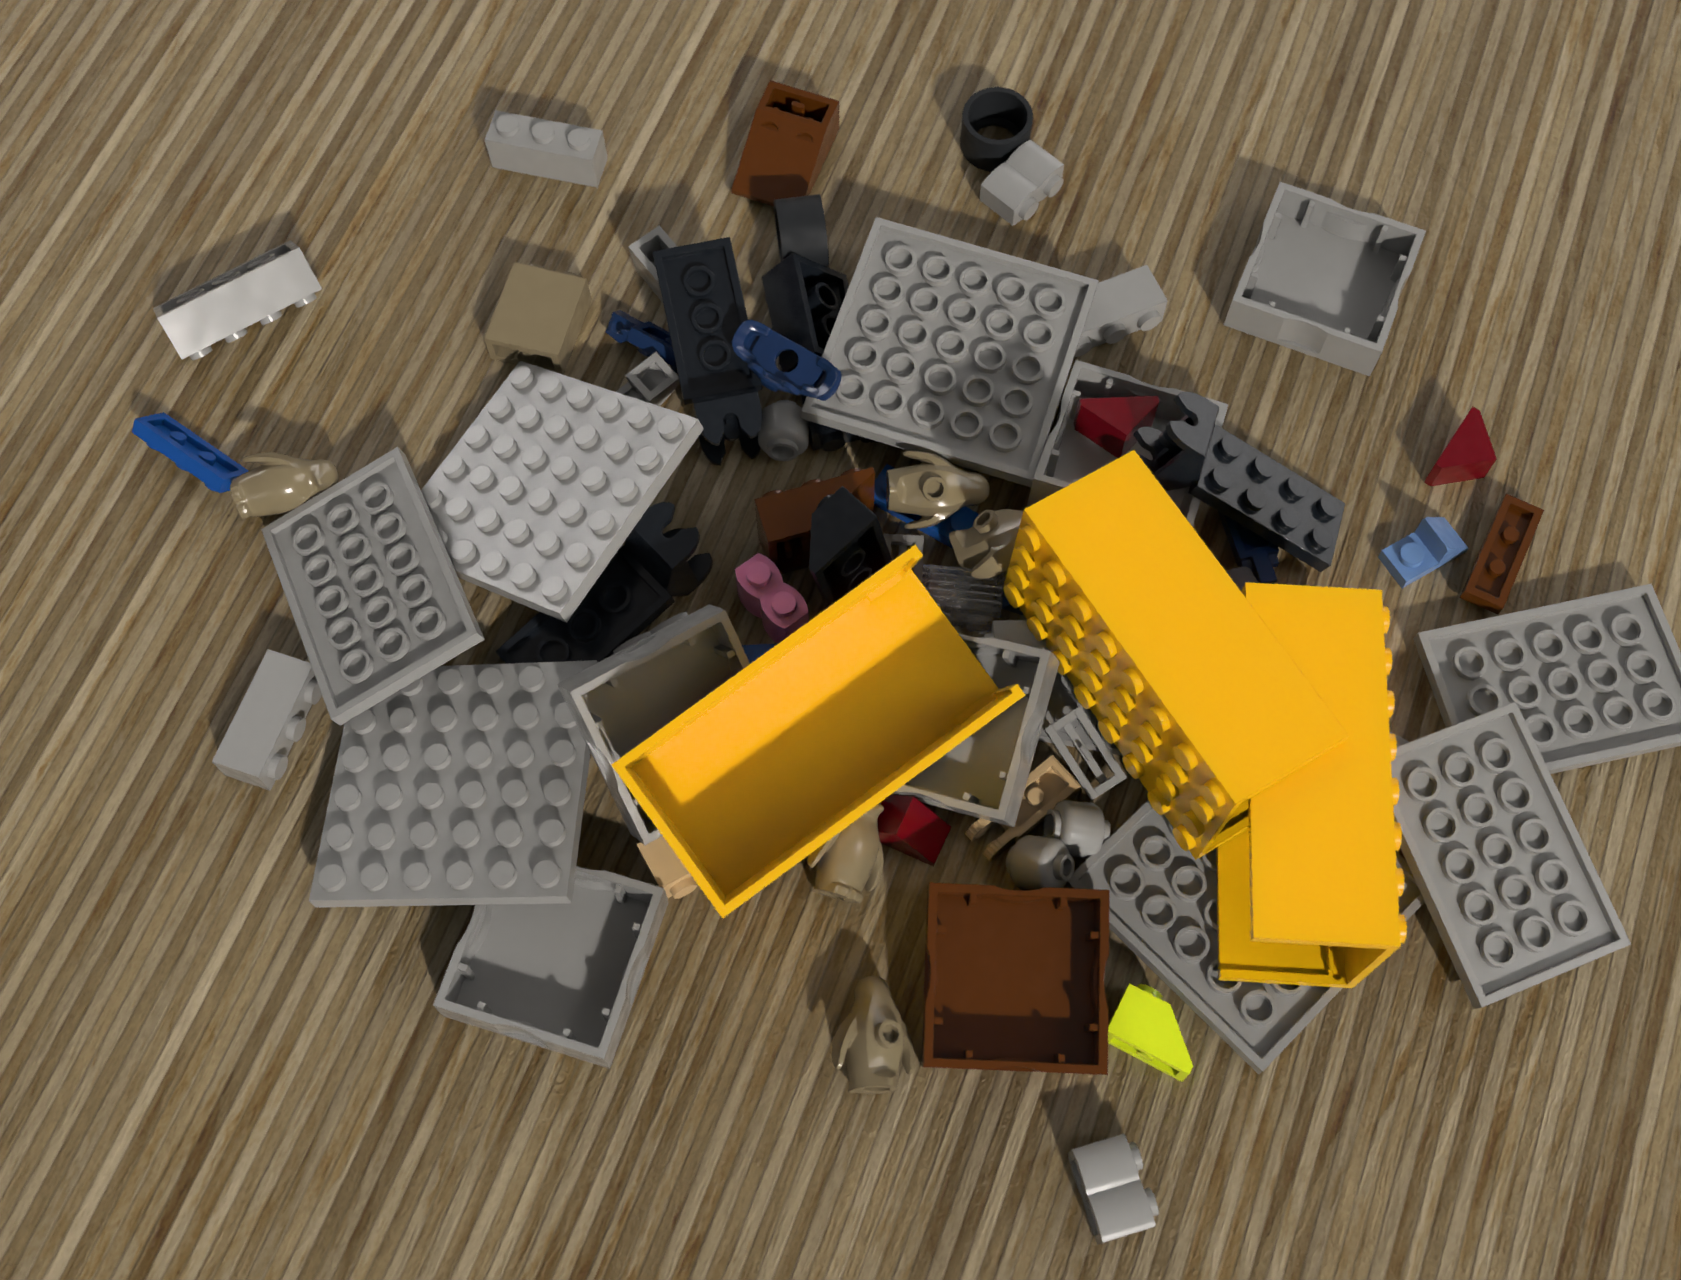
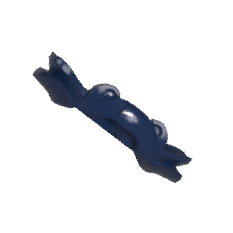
M746 320L736 330L732 339L734 352L748 364L747 368L751 369L761 379V384L767 389L774 392L780 390L795 395H804L822 401L828 400L838 390L842 373L825 358L814 354L758 321ZM785 350H792L798 355V365L791 372H782L776 365L778 355Z

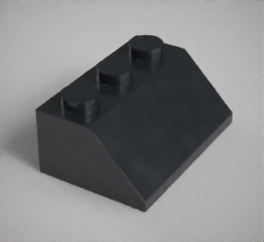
M792 253L762 276L772 330L822 357L849 288L847 276ZM785 350L778 355L782 372H791L797 367L799 359L794 351Z
M844 486L840 487L834 494L825 496L812 513L809 570L824 604L828 608L892 562L878 517Z

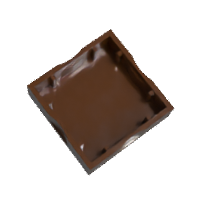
M929 882L926 908L922 1067L1108 1075V1006L1105 997L1104 976L1109 956L1110 890L1045 887L1021 891L1008 890L994 885Z

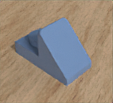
M1426 517L1422 519L1415 532L1383 549L1378 558L1399 586L1404 588L1467 552L1469 548L1445 517Z

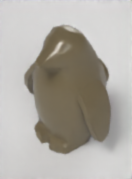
M905 451L903 452L904 456L916 459L921 464L895 468L886 472L887 510L922 516L918 520L905 524L904 528L921 529L935 526L964 507L977 506L985 502L989 496L990 487L985 476L977 472L960 470L946 459L930 452Z
M274 452L256 453L243 457L242 462L260 463L262 465L234 478L231 482L230 490L233 501L236 503V509L242 519L281 514L280 517L338 483L339 475L335 465L328 460L295 458Z
M1012 509L985 510L976 517L973 527L950 532L949 539L960 566L972 577L978 579L991 578L1004 573L1009 567L1023 511Z
M880 803L808 855V865L813 868L817 864L815 893L846 902L861 903L863 900L861 892L864 886L866 891H872L876 887L884 866L877 820L884 810Z
M864 976L859 979L854 989V1003L851 1012L841 1023L833 1038L831 1052L833 1065L836 1069L840 1070L846 1058L850 1081L848 1083V1092L884 1094L896 1091L901 1062L907 1074H911L915 1067L914 1047L909 1030L901 1019L898 1008L892 998L890 987L884 979L878 976Z

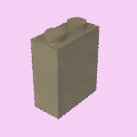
M514 262L484 336L490 359L515 365L519 361H523L564 375L592 300L587 278H582L572 272L561 273L548 270L537 264L526 265Z

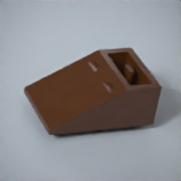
M770 80L756 108L731 193L770 206H774L775 199L810 195L839 131V101Z
M873 467L863 470L859 468L850 469L838 477L827 480L813 479L805 482L801 487L787 491L773 490L767 492L761 498L754 499L758 538L764 556L775 563L781 574L809 567L812 513L825 496L834 494L840 487L844 486L869 510H874L875 470Z

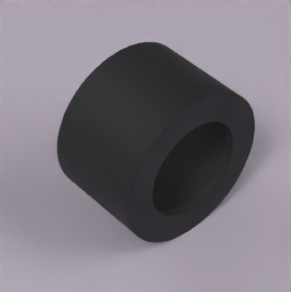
M1004 87L985 88L973 94L965 103L962 114L960 148L966 160L981 170L992 172L999 165L1006 162L1018 147L1030 140L1033 111L1029 102L1018 92ZM987 126H1000L1009 130L1014 137L994 140L986 138L977 132Z
M820 194L775 199L774 215L780 262L794 253L829 267L827 231Z

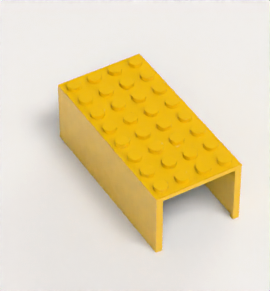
M1135 450L1024 509L1004 582V594L1014 608H1020L1027 618L1028 629L1037 641L1046 639V647L1060 662L1057 671L1061 675L1066 674L1074 685V693L1078 702L1083 708H1090L1099 721L1098 728L1104 739L1110 744L1114 743L1123 755L1122 761L1127 772L1134 779L1139 778L1148 791L1147 797L1153 809L1160 815L1164 814L1172 825L1173 836L1178 845L1183 850L1190 851L1196 860L1249 828L1248 799L1346 741L1350 736Z
M916 544L611 764L722 918L1025 696V693L1018 684L1001 689L996 686L917 578L912 568L924 555Z
M1245 582L1241 591L1350 736L1346 741L1248 799L1249 828L1216 848L1218 980L1354 988L1401 947V944L1405 942L1407 934L1406 918L1403 914H1399L1398 897L1402 896L1404 890V873L1402 868H1397L1396 851L1401 846L1402 830L1400 823L1394 822L1393 807L1399 799V782L1396 777H1392L1391 761H1394L1396 757L1397 739L1396 735L1389 731V718L1392 717L1394 712L1395 699L1393 691L1387 690V675L1390 674L1392 668V652L1390 648H1385L1384 633L1386 634L1389 629L1390 611L1388 607L1383 606L1382 590Z

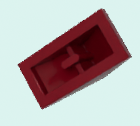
M1158 396L1079 399L1073 423L1074 429L1110 454L1120 458L1137 442L1133 435L1136 430L1144 426L1152 427L1159 405Z
M1472 406L1425 479V484L1437 486L1485 478L1497 458L1480 410Z
M889 795L880 802L884 807V810L877 819L880 843L934 867L949 835L951 826L914 796Z

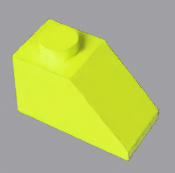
M1129 983L1108 1023V1044L1183 1082L1190 1074L1193 1064L1171 1004L1161 1000L1163 996L1156 989L1145 984H1138L1136 987Z

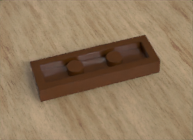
M1505 494L1500 501L1462 590L1461 599L1497 615L1502 611L1542 517L1543 509Z

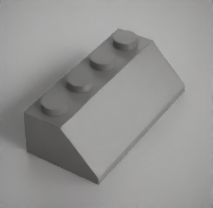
M290 240L154 307L153 310L180 358L184 359L189 356L191 360H196L213 350L210 345L222 339H225L227 343L235 341L248 333L246 327L260 321L261 325L271 323L282 316L280 310L292 304L299 308L314 301L317 298L315 293L322 290V287L300 247Z

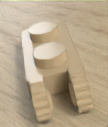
M1053 755L1029 773L1015 827L1000 824L1006 832L988 844L983 852V855L989 861H992L1005 851L1013 841L1017 843L1019 839L1044 821L1047 811L1054 809L1058 802L1069 800L1080 791L1081 785ZM979 818L968 828L965 835L971 841H974L983 836L995 822Z

